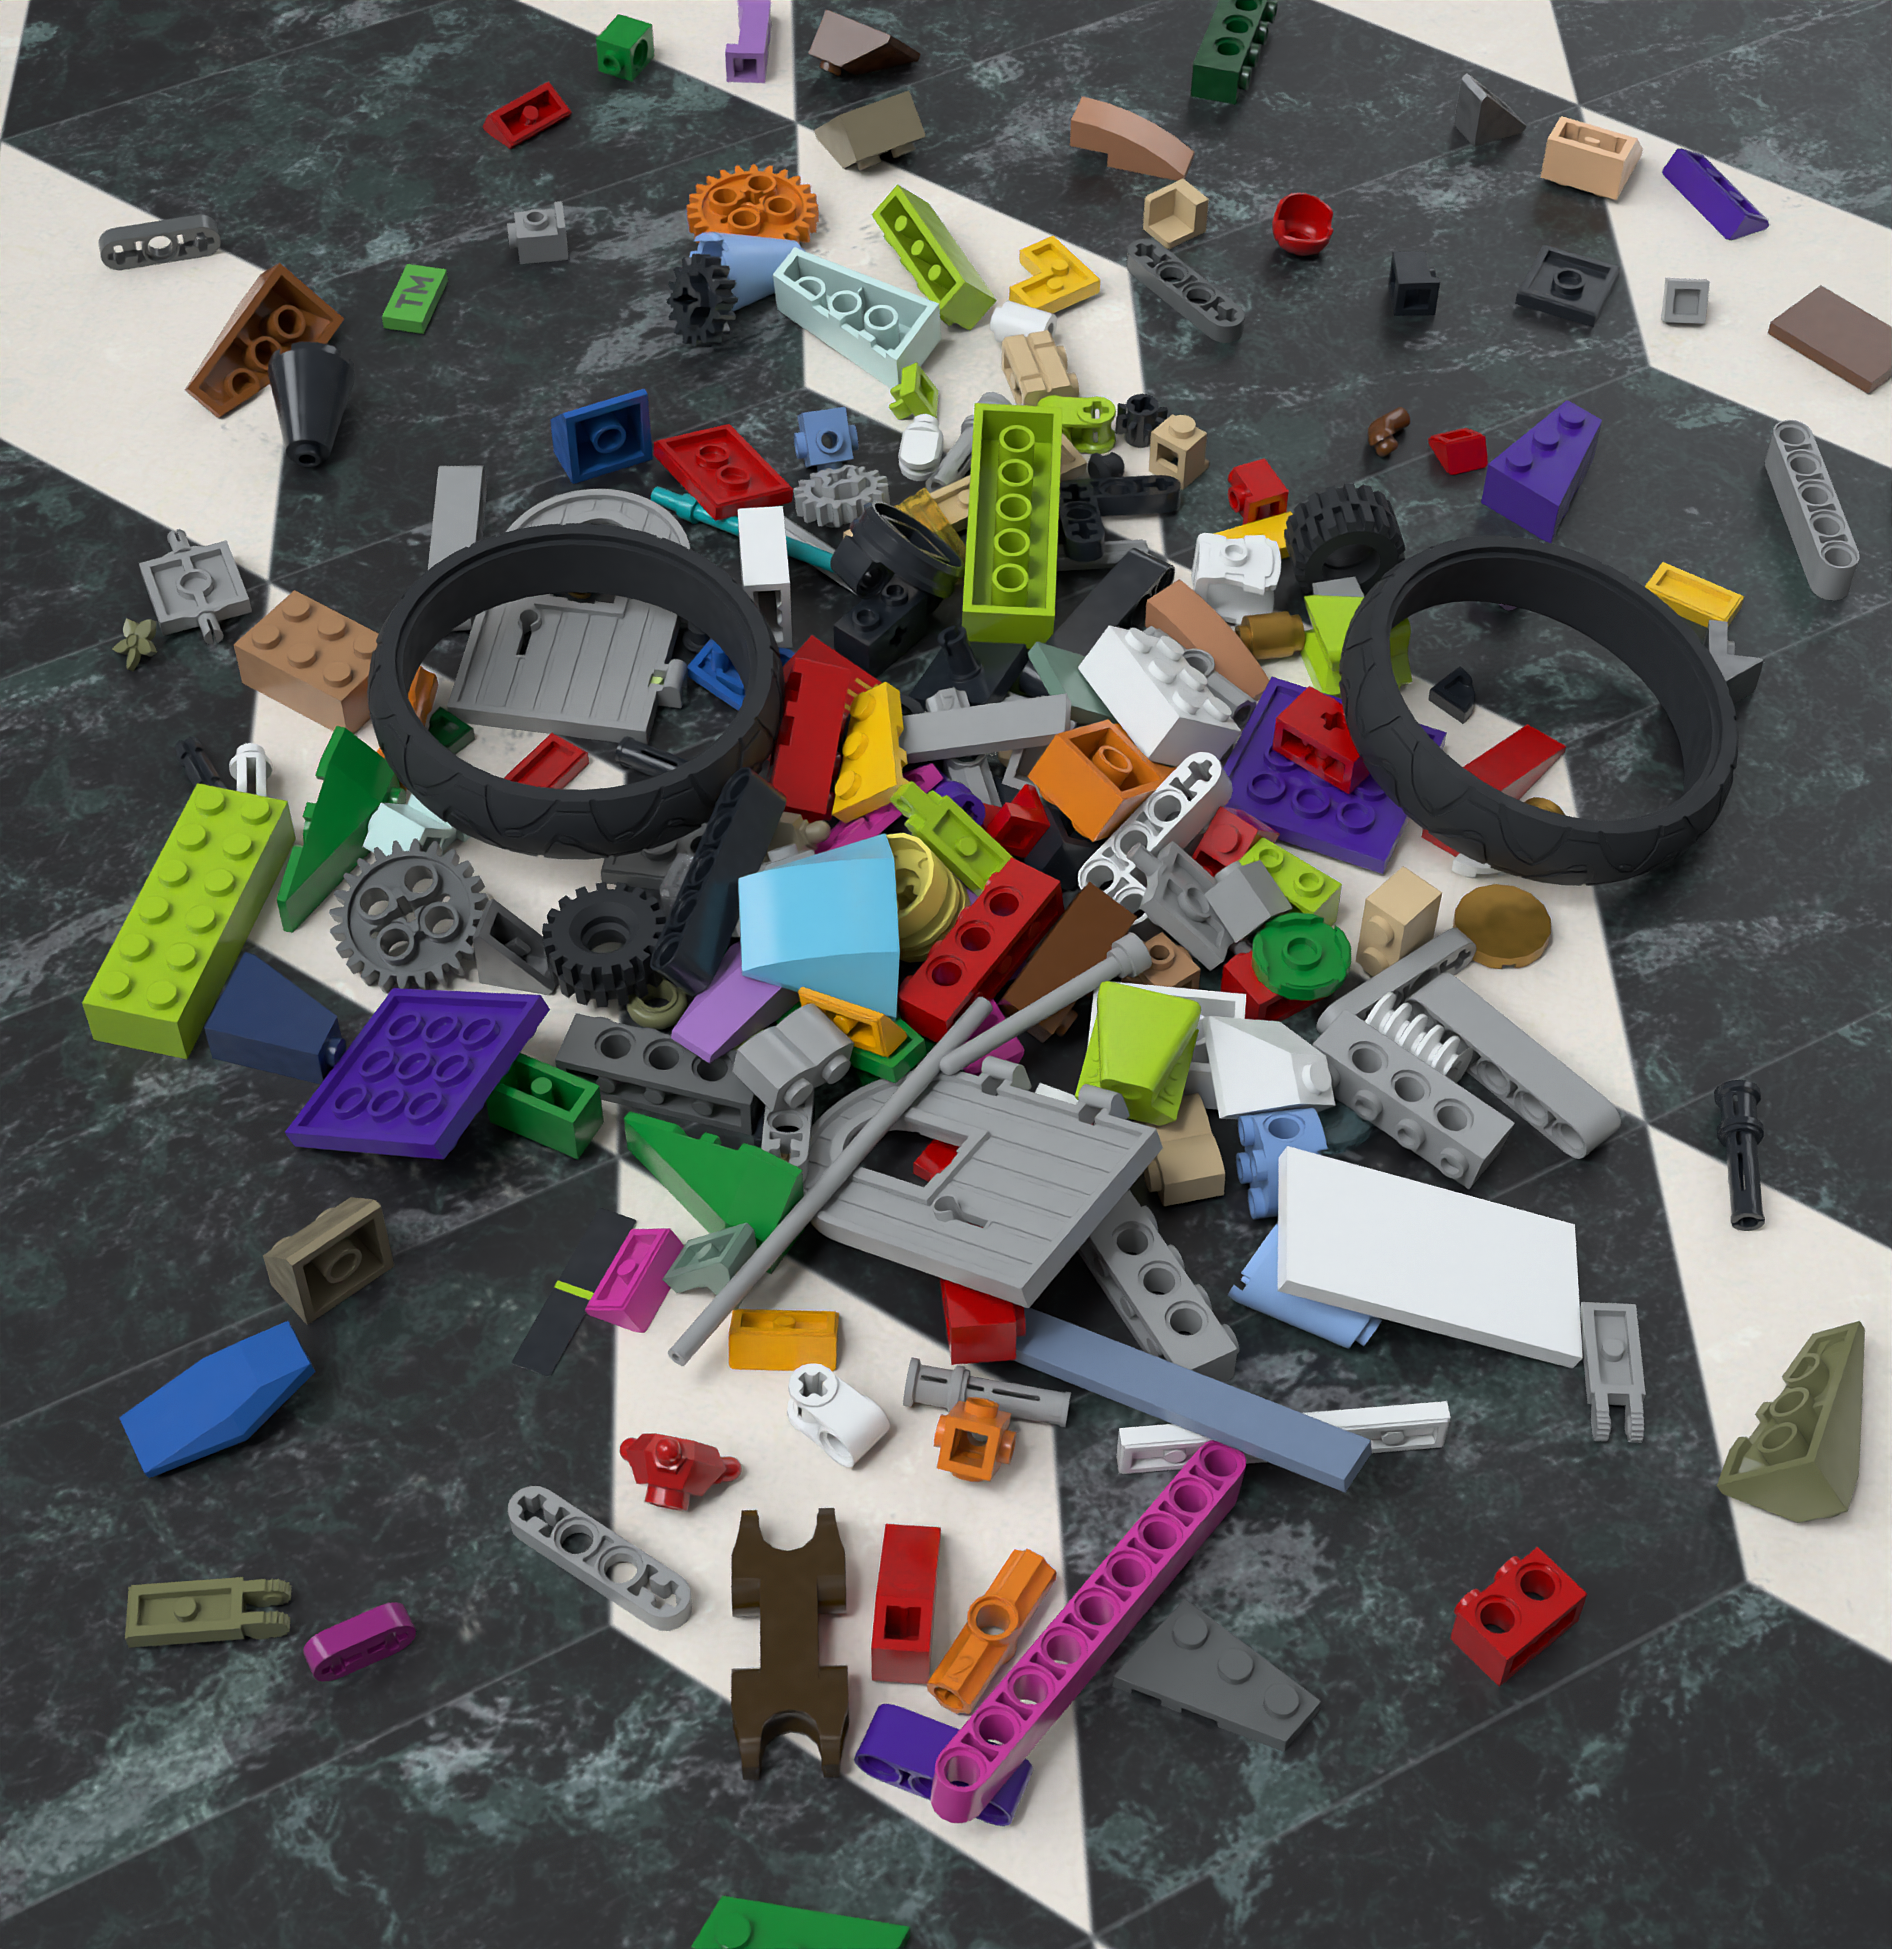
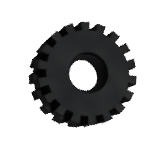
M606 882L596 883L597 890L588 892L584 886L575 890L577 898L571 900L567 895L558 901L560 911L551 908L547 914L548 924L543 923L542 941L549 972L555 987L560 985L561 993L567 998H570L575 993L577 1003L586 1006L590 999H596L597 1007H608V1000L618 999L619 1006L629 1004L628 996L634 993L641 999L648 995L647 984L657 988L663 981L662 976L650 967L652 953L666 923L663 909H660L659 902L654 896L647 899L644 889L636 887L630 893L627 883L617 882L615 889H608ZM617 942L624 944L621 948L608 953L592 951L595 947L604 943Z

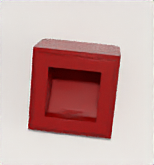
M1462 428L1432 435L1428 438L1430 447L1448 474L1464 473L1485 468L1488 465L1486 437L1479 432Z

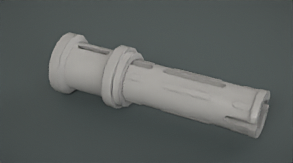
M995 392L983 394L978 402L1012 405L1007 398ZM974 415L966 417L963 421L961 436L947 453L936 471L926 481V488L929 493L962 479L971 467Z
M911 1357L904 1390L903 1406L912 1407L916 1402L947 1408L949 1413L958 1401L966 1402V1399L969 1397H979L998 1403V1410L1012 1413L1011 1417L1034 1420L1065 1427L1071 1392L1066 1391L1064 1393L1017 1383L970 1376V1370H965L964 1366L957 1365L954 1370L921 1365L919 1358Z

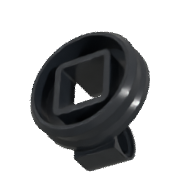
M880 501L864 504V512L850 524L853 536L846 535L832 555L830 562L831 569L861 599L875 597L886 587L893 576L897 577L927 595V616L938 608L944 598H949L953 594L955 583L959 578L965 576L963 560L942 538L905 512Z

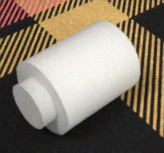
M1006 301L1002 307H996L990 322V330L994 332L995 340L1002 343L1005 337L1021 334L1028 337L1029 333L1048 330L1054 339L1057 327V317L1055 314L1012 301Z

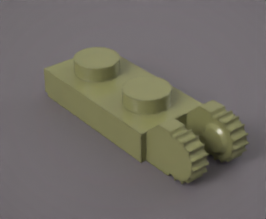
M243 1577L131 1585L128 1590L125 1640L128 1647L131 1648L244 1639L245 1635L258 1640L282 1637L287 1635V1632H290V1617H288V1614L278 1611L246 1612V1603L259 1608L283 1605L291 1600L292 1585H289V1582H285V1580L279 1579L244 1581Z

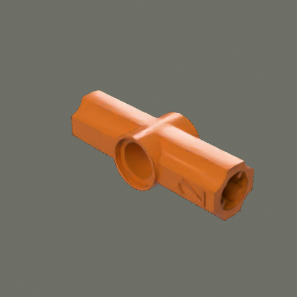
M1014 1549L985 1595L977 1598L970 1605L966 1624L927 1682V1691L938 1700L941 1706L956 1714H971L1001 1665L1008 1663L1014 1657L1018 1638L1056 1580V1570L1046 1562L1043 1556L1029 1549L1021 1551ZM987 1626H996L1004 1630V1632L998 1635H988L983 1633L981 1629Z

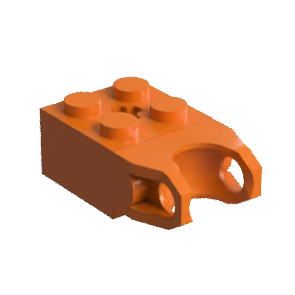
M1108 719L1056 734L1027 777L1039 788L1040 794L1045 800L1056 805L1072 821V825L1078 833L1095 842L1110 837L1177 767L1171 768L1158 762L1150 761L1137 748L1122 726L1117 723L1113 724Z

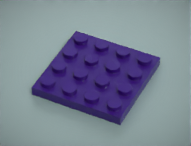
M1271 677L1223 767L1233 788L1232 796L1224 807L1245 811L1280 833L1279 840L1383 874L1409 821V817L1403 812L1401 807H1398L1386 795L1371 774L1350 794H1347L1272 750L1276 717L1307 687ZM1325 694V695H1327V696L1333 697V698L1336 699L1339 703L1342 704V699H1341V698H1338V697H1335V696H1332V695ZM1420 724L1429 737L1443 749L1447 732Z
M393 988L285 1131V1134L295 1147L444 1160L448 1153L454 1149L458 1139L474 1116L483 1108L484 1102L501 1078L510 1070L511 1064L525 1044L534 1036L537 1027L550 1011V1008L541 995Z

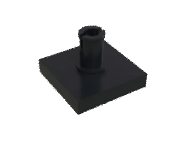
M957 626L948 627L938 635V642L942 647L909 696L921 704L925 713H927L926 700L937 694L939 690L953 687L956 690L966 692L970 707L1000 703L1030 660L1026 645L969 641L967 631L963 626H960L958 631Z

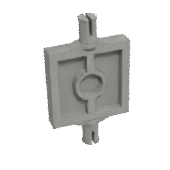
M176 529L179 541H177L174 530H172L167 535L172 552L161 558L139 563L141 574L163 636L200 626L206 643L214 644L211 631L214 634L216 643H219L223 639V632L218 621L252 612L249 597L227 540L207 546L190 547L185 531Z
M1174 841L1162 848L1157 858L1141 842L1136 843L1128 851L1126 858L1143 871L1147 878V888L1140 908L1155 925L1162 927L1178 941L1191 957L1198 959L1211 971L1224 961L1228 949L1235 955L1252 951L1253 945L1248 940L1238 943L1234 941L1203 895L1218 883L1216 879Z

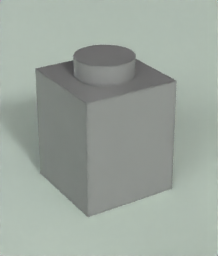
M1261 860L1243 866L1239 861L1231 863L1214 876L1218 883L1203 894L1236 943L1255 937L1257 933L1259 934L1265 928L1268 921L1274 917L1285 915L1293 909Z

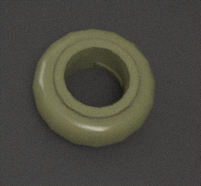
M662 977L663 981L657 988L647 984L648 995L641 999L635 993L629 995L627 1011L632 1020L639 1026L664 1030L675 1026L687 1010V994ZM654 998H663L669 1001L667 1005L660 1008H652L645 1005V1003Z

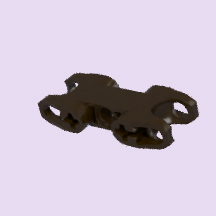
M819 1508L813 1538L803 1547L789 1551L774 1548L763 1539L759 1527L758 1510H742L738 1535L731 1554L733 1617L760 1616V1668L731 1669L733 1732L741 1757L743 1780H760L762 1759L766 1746L777 1736L791 1732L806 1735L817 1745L821 1756L823 1778L840 1777L842 1754L849 1730L848 1665L819 1666L818 1614L847 1613L845 1550L837 1528L835 1508Z

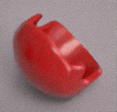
M1307 193L1288 194L1278 203L1273 217L1272 232L1275 241L1287 252L1298 256L1319 254L1329 244L1334 231L1331 226L1333 211L1331 207L1318 197Z

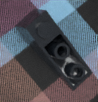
M994 775L993 780L1003 807L1006 802L1011 803L1020 790L1002 784L1004 777ZM1040 797L1050 822V827L1026 858L1023 857L1026 865L1059 880L1061 888L1072 890L1078 883L1079 870L1100 848V844L1098 841L1092 842L1089 838L1078 833L1074 829L1072 821L1056 805Z

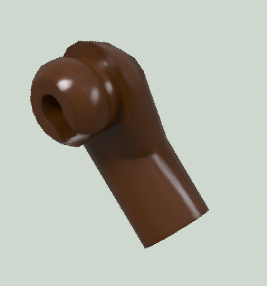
M1398 407L1370 424L1368 428V443L1370 447L1374 445L1378 456L1384 457L1398 449V442L1394 439L1393 434L1410 425L1408 412L1403 407Z

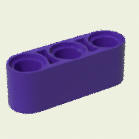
M881 1704L873 1716L854 1757V1761L860 1770L867 1775L931 1801L936 1760L941 1751L960 1729L900 1706ZM986 1740L987 1743H990V1744H992V1745H999V1744H996V1743H993V1742H991V1741ZM1028 1759L1021 1763L976 1819L996 1826L1011 1824L1034 1771L1033 1765ZM963 1781L950 1782L957 1787L970 1786Z

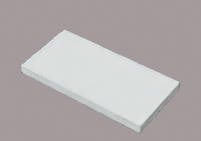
M1289 1146L1279 1156V1292L1573 1368L1583 1358L1575 1224Z

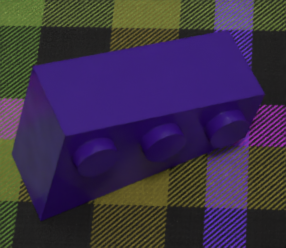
M1566 400L1488 464L1481 503L1545 542L1552 543L1562 518H1565L1568 512L1569 504L1575 492H1578L1594 460L1602 420Z

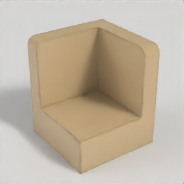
M1185 179L1176 181L1146 196L1143 229L1165 248L1171 249L1206 232L1209 199Z

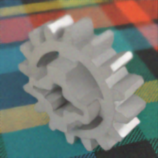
M844 465L839 469L827 468L817 473H811L810 480H800L798 482L799 487L793 490L797 516H804V522L806 523L817 520L818 526L821 527L826 525L832 528H839L843 524L852 523L855 518L860 517L864 512V504L872 501H880L890 505L887 477L879 476L878 470L866 473L865 467L862 466L858 468L854 465Z

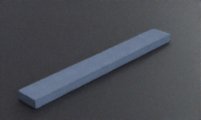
M1024 1307L1026 1336L1016 1337V1360H1014L1016 1362L1342 1492L1347 1491L1372 1453L1370 1439L1030 1307Z

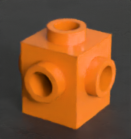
M969 1397L966 1399V1402L958 1401L947 1415L941 1414L936 1427L934 1447L940 1448L936 1469L952 1472L953 1476L966 1481H991L1001 1467V1464L1009 1465L1012 1460L1017 1432L1009 1430L1012 1413L998 1410V1403L985 1398ZM971 1432L988 1436V1439L986 1441H978Z

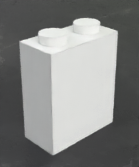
M783 506L738 509L742 588L761 611L773 632L778 647L792 648L790 579Z

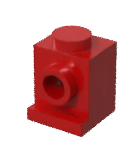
M1265 458L1233 467V470L1228 475V482L1231 485L1228 489V499L1233 511L1239 512L1243 517V525L1286 513L1289 491Z

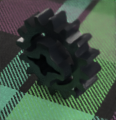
M692 254V257H683V267L674 268L677 278L676 282L669 281L668 283L669 288L673 291L670 297L667 298V304L673 308L668 318L669 321L677 322L674 333L675 335H683V343L693 344V347H711L712 344L722 343L721 334L729 335L731 332L727 323L728 320L736 319V315L731 308L738 302V298L731 293V290L736 285L735 280L727 279L730 267L721 265V258L711 256V254Z

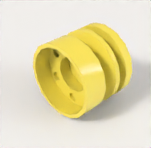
M905 833L888 834L886 836L895 862L900 947L899 960L908 963L926 961L931 947L937 941L943 940L955 926L960 912L966 906L971 905L966 887L920 838Z

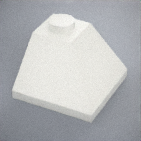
M1218 1016L1202 1018L1219 1118L1238 1119L1240 1115L1293 1108L1312 1107L1316 1112H1320L1335 1106L1331 1085L1332 1080L1326 1056L1281 1022Z

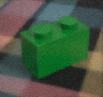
M523 1053L518 1054L511 1064L510 1070L501 1078L486 1099L491 1123L576 1159H579L604 1123L599 1085Z

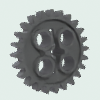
M418 838L413 839L409 851H403L397 840L393 841L392 854L385 856L378 847L374 848L376 862L372 864L359 858L357 863L362 873L359 876L350 873L343 875L350 886L349 891L335 890L334 892L337 900L344 906L330 909L329 912L334 921L341 923L331 928L330 933L336 941H342L336 947V950L342 959L349 958L346 965L353 974L362 971L361 978L368 986L372 985L379 978V986L386 994L390 992L395 982L401 989H411L412 984L417 983L421 989L429 990L430 980L435 978L444 988L447 987L446 973L450 970L460 976H464L465 972L460 961L463 958L476 961L475 952L471 947L473 944L472 939L483 914L481 910L485 909L487 902L490 901L486 893H479L485 888V885L480 876H472L475 870L471 863L466 860L459 864L460 857L453 848L442 856V849L436 841H433L427 851L424 852ZM420 880H433L432 885L426 891L421 893L412 892L415 884ZM446 896L450 897L448 902H442ZM376 902H389L387 908L381 914L368 915L371 906ZM414 912L416 919L412 922H407L406 915ZM444 919L454 920L453 925L448 931L441 934L433 933V928L439 921ZM374 932H379L376 938L371 937ZM401 941L409 942V946L404 953L398 956H389V950L394 944Z

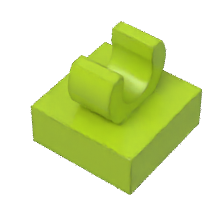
M917 362L902 368L901 384L896 385L890 390V394L896 402L889 404V409L897 419H904L912 413L915 417L927 414L937 419L939 391Z

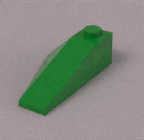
M335 727L320 759L315 776L317 779L323 780L316 803H306L302 816L305 819L303 829L304 844L303 846L297 844L293 846L276 901L283 930L293 933L345 879L343 875L353 871L358 865L357 860L359 858L364 859L371 852L364 848L363 844L369 832V821L378 810L380 803H406V791L400 788L399 779L388 765L386 759L346 727Z
M631 1111L624 1118L627 1149L709 1233L747 1222L754 1229L758 1249L804 1196L803 1170L759 1147L743 1143L738 1150L721 1146L722 1142L719 1136L706 1132L700 1139L688 1137L685 1131L677 1124ZM805 1227L766 1271L767 1273H773L805 1231Z

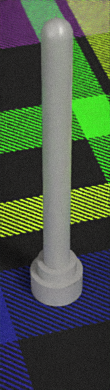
M1129 933L1112 943V950L1107 952L1105 960L942 1057L939 1064L941 1071L947 1075L957 1073L1098 988L1102 982L1109 981L1116 976L1124 978L1128 975L1133 978L1152 966L1148 949L1136 934Z

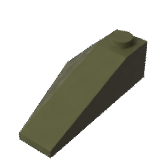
M1860 1321L1813 1333L1782 1375V1379L1787 1384L1784 1390L1773 1403L1763 1402L1755 1413L1760 1423L1749 1439L1747 1437H1738L1729 1449L1717 1483V1487L1722 1494L1797 1523L1817 1518H1832L1848 1511L1858 1480L1860 1464L1865 1328Z

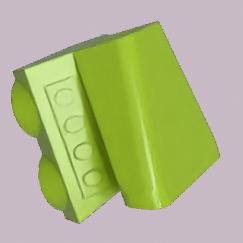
M1304 596L1313 629L1304 631L1305 643L1303 650L1300 651V655L1314 688L1322 693L1341 698L1339 664L1347 629L1355 614L1354 612L1364 597ZM1408 617L1392 628L1390 633V658L1399 691L1402 685L1412 682L1407 653L1411 634Z
M1102 982L1097 994V1016L1075 1098L1079 1101L1078 1094L1084 1084H1089L1122 1094L1130 1115L1129 1119L1159 1126L1176 1121L1199 1029L1196 1028L1201 1015L1200 1004L1190 999L1120 983Z

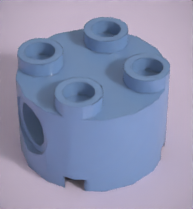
M1312 1107L1240 1115L1238 1117V1133L1242 1146H1245V1152L1236 1154V1167L1240 1183H1250L1248 1204L1253 1219L1278 1216L1279 1156L1287 1146L1322 1155L1321 1150L1327 1149L1320 1118Z

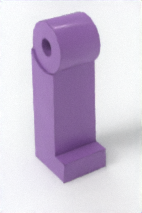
M737 0L740 33L738 44H726L727 82L765 83L772 28L771 0Z

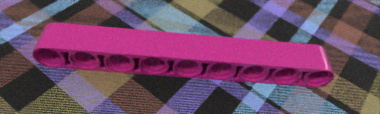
M1214 1440L1203 1444L941 1751L935 1763L931 1790L932 1807L941 1819L950 1823L962 1824L972 1821L983 1811L1230 1512L1238 1499L1246 1468V1457L1242 1451ZM1088 1622H1095L1100 1625H1092ZM1055 1660L1064 1661L1069 1664H1059ZM1020 1700H1031L1037 1704H1026ZM986 1740H997L1003 1743V1745H992L987 1743ZM963 1781L970 1786L957 1787L950 1782Z

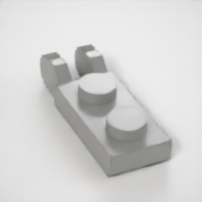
M1582 1302L1580 1306L1582 1352L1587 1404H1592L1591 1427L1594 1441H1607L1611 1432L1609 1405H1626L1625 1433L1628 1442L1642 1443L1644 1437L1643 1401L1646 1393L1636 1305Z

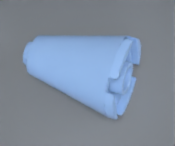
M705 232L696 236L694 241L700 242L697 250L690 251L689 257H692V254H711V256L721 258V265L730 267L727 279L735 280L736 285L731 290V293L738 298V302L731 308L734 312L775 293L774 272L794 247L805 250L794 240Z
M1278 1224L1274 1226L1241 1274L1244 1276L1241 1281L1246 1284L1244 1290L1242 1291L1233 1285L1228 1294L1237 1303L1347 1349L1350 1348L1354 1341L1365 1346L1382 1321L1380 1318L1279 1292Z

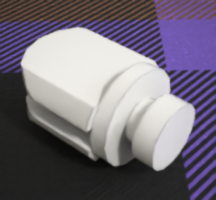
M927 414L918 415L915 417L914 423L907 426L903 432L898 454L899 466L902 474L908 479L926 481L940 465L944 446L942 444L943 434L935 417Z
M254 743L243 744L237 748L236 755L229 764L230 774L237 780V791L247 793V783H256V795L266 797V780L273 771L272 761L265 755V750L262 746Z

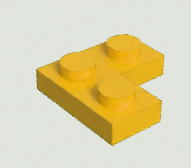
M1054 236L1020 249L1019 263L1033 277L1009 287L1010 301L1053 314L1100 293L1101 279Z

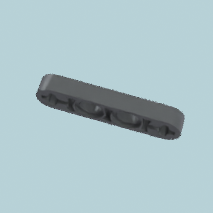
M1139 239L1129 245L1126 266L1131 275L1211 339L1221 343H1231L1241 338L1244 330L1245 314L1240 306L1155 240ZM1166 277H1174L1180 279L1181 281L1168 282L1162 279ZM1199 298L1204 299L1208 302L1203 304L1192 303L1189 300Z

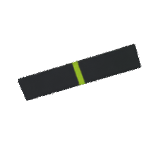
M604 1208L598 1209L513 1358L512 1364L547 1377L551 1376L583 1319L587 1304L630 1230L635 1226V1219Z

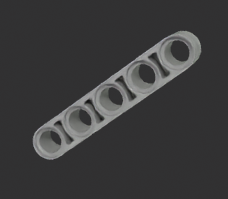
M1796 420L1780 421L1773 429L1766 454L1765 467L1810 588L1813 593L1826 600L1842 599L1850 591L1860 559L1859 551L1811 429L1804 423Z
M439 466L428 570L452 553L466 546L470 547L471 544L483 539L486 506V474L484 466ZM476 616L468 619L452 631H471Z
M1445 972L1439 974L1405 1000L1404 1003L1412 1005L1408 1021L1412 1022L1418 1015L1425 1014L1428 1016V1022L1424 1032L1428 1033L1434 1026L1441 1025L1444 1027V1032L1440 1043L1444 1044L1452 1036L1459 1037L1460 1044L1456 1051L1458 1055L1472 1047V1059L1466 1072L1571 1157L1577 1159L1584 1158L1621 1127L1619 1113L1606 1097L1452 974Z

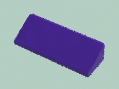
M1677 148L1663 168V176L1725 239L1735 240L1765 230L1770 225L1769 220L1704 155Z

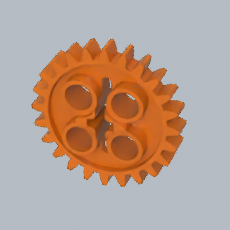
M752 164L750 170L745 172L738 165L735 166V173L729 174L722 169L720 170V179L707 176V185L697 184L696 194L689 195L690 204H687V219L689 232L694 233V239L705 232H719L794 240L800 245V242L809 243L810 233H816L817 231L816 222H819L817 195L811 193L810 184L801 185V177L799 175L788 179V170L786 169L778 174L773 173V167L770 165L764 171H758L756 164Z

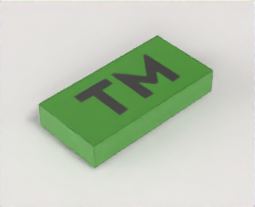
M407 264L382 315L383 327L424 334L448 282L447 270Z

